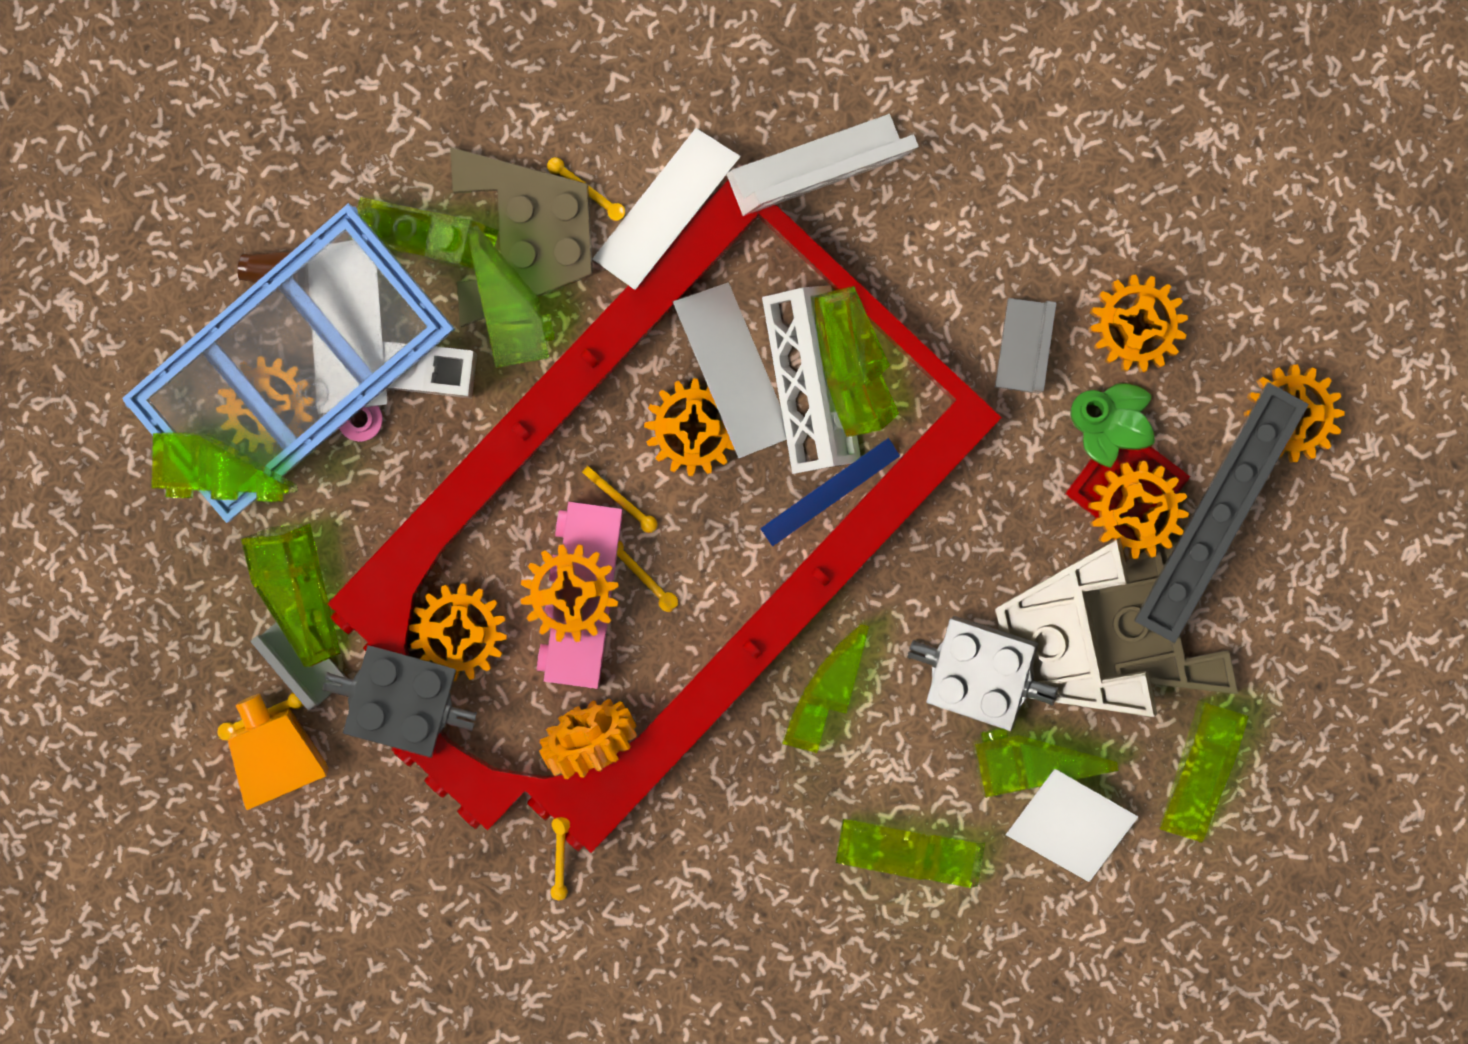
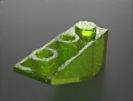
M360 197L357 207L358 214L389 251L488 274L499 230L470 219Z
M153 433L152 488L166 489L165 497L193 498V490L211 491V499L238 500L239 492H256V501L283 502L284 494L297 492V484L210 434Z

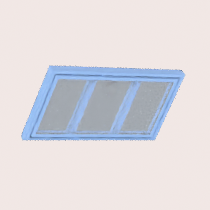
M348 203L122 399L126 407L132 410L226 523H229L452 333L455 328L358 214L357 208Z

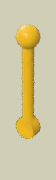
M553 157L548 161L547 169L551 174H560L564 178L585 183L565 168L561 158ZM589 186V197L606 209L608 216L612 220L619 221L624 218L625 208L623 205L611 203Z
M588 465L585 467L582 473L638 520L641 529L645 533H653L657 529L658 522L655 517L644 515Z
M619 540L617 556L658 597L659 607L663 611H673L678 605L677 597L673 593H665L624 551V545Z
M292 692L287 700L269 707L267 710L270 716L289 708L300 709L304 705ZM242 720L234 724L226 722L219 726L217 733L222 740L227 741L231 733L245 726Z
M563 817L555 818L551 823L552 829L556 833L555 884L551 887L550 894L557 901L564 900L568 894L567 887L564 885L565 833L570 828V822Z

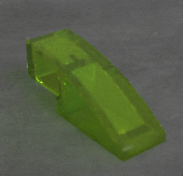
M854 286L819 294L815 298V313L820 354L835 410L846 437L881 431L899 414L882 376V373L890 366Z
M860 623L856 625L820 662L804 686L792 710L782 744L818 753L828 711L833 710L847 714L870 626Z
M844 818L836 863L918 880H931L973 888L978 887L986 842Z

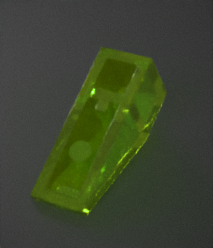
M479 227L468 228L470 250L495 367L548 359L547 341L555 340L551 314L542 315L539 298Z
M311 524L269 527L241 538L251 583L304 667H312L341 654L334 623L330 618L332 614L330 606L327 604L329 601Z
M1198 701L1159 826L1160 830L1203 843L1235 763L1249 716Z
M1003 728L980 732L982 740L972 742L981 791L985 798L1041 787L1054 769L1074 780L1119 771L1117 762L1112 759L1017 733L1008 735V731Z

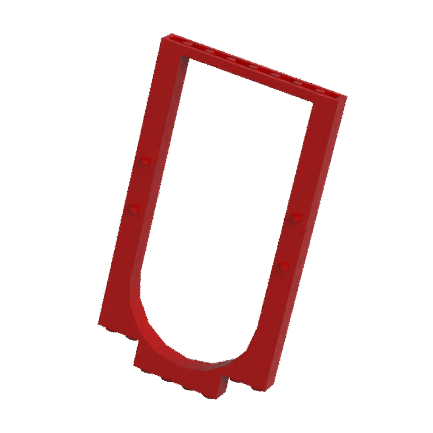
M729 180L692 217L639 286L634 290L628 285L327 603L335 611L330 618L344 632L350 635L355 630L367 641L363 647L365 651L367 645L410 657L408 649L409 625L412 624L416 595L445 548L674 307L673 301L682 299L757 218L767 225L817 274L831 285L835 291L942 390L953 403L641 734L628 742L630 749L619 751L616 754L618 760L604 767L603 770L598 772L595 768L589 769L585 777H580L578 772H575L569 779H565L562 773L557 776H542L494 768L451 741L443 730L437 738L432 758L391 748L394 754L407 766L411 767L414 763H417L428 774L424 779L425 783L440 797L444 798L447 794L453 797L461 805L457 810L458 814L474 829L482 825L488 831L526 791L531 796L527 804L545 821L550 816L554 819L563 817L569 820L570 828L565 833V840L575 850L579 852L585 847L592 853L1002 418L776 204L743 216Z

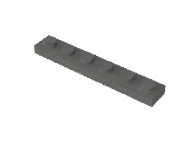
M1269 382L1266 383L1136 615L1135 622L1173 643L1177 641L1309 404Z

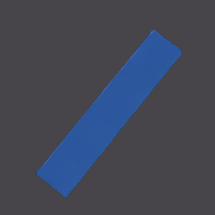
M889 438L884 440L761 527V531L772 547L900 457Z

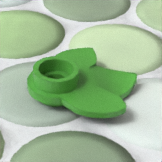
M1123 383L1113 385L1104 393L1089 390L1075 398L1070 410L1071 420L1075 427L1083 432L1084 450L1091 459L1103 466L1112 467L1118 456L1119 448L1139 450L1151 447L1155 443L1152 426L1147 418L1140 413L1147 407L1152 398L1149 392L1139 386ZM1090 405L1097 406L1101 410V416L1097 418L1089 416L1086 407Z

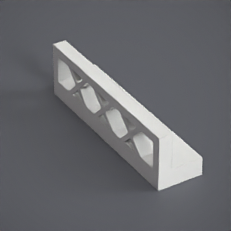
M887 114L735 168L726 175L742 215L745 216L902 159L919 146L914 134L900 139L891 115Z
M831 285L803 287L762 297L792 474L852 464L861 456ZM791 301L794 319L788 328L782 323L779 304ZM792 346L800 352L802 362L797 373L789 366L788 354ZM800 390L808 397L809 409L805 417L797 411L795 399ZM807 435L815 440L818 460L806 462L803 443Z

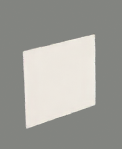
M1054 769L1006 835L1090 882L1137 820L1138 816Z

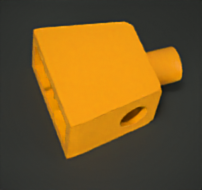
M261 694L250 696L235 704L245 727L231 733L228 743L246 810L327 776L329 770L327 763L290 709L270 716Z

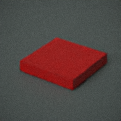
M1152 447L1139 450L1119 448L1118 456L1112 467L1103 466L1090 459L1064 495L1094 518H1098L1099 511L1088 508L1089 503L1100 502L1101 496L1093 488L1095 485L1108 486L1109 482L1104 475L1107 471H1112L1119 477L1121 475L1120 467L1122 463L1128 462L1133 472H1136L1139 461H1147L1149 473H1152L1157 466H1163L1165 468L1163 480L1166 481L1173 477H1177L1179 480L1173 488L1175 494L1180 492L1191 476ZM1139 479L1145 492L1153 496L1163 494L1151 482ZM1122 486L1112 495L1109 510L1117 508L1123 496ZM1134 498V507L1128 509V512L1120 514L1119 517H1138L1140 522H1142L1143 513L1149 511V508L1157 506V503H1139L1137 498ZM1164 511L1159 514V516H1158L1156 522H1157L1158 519L1161 517V515L1164 513ZM1124 524L1114 526L1122 536L1138 541L1132 528Z

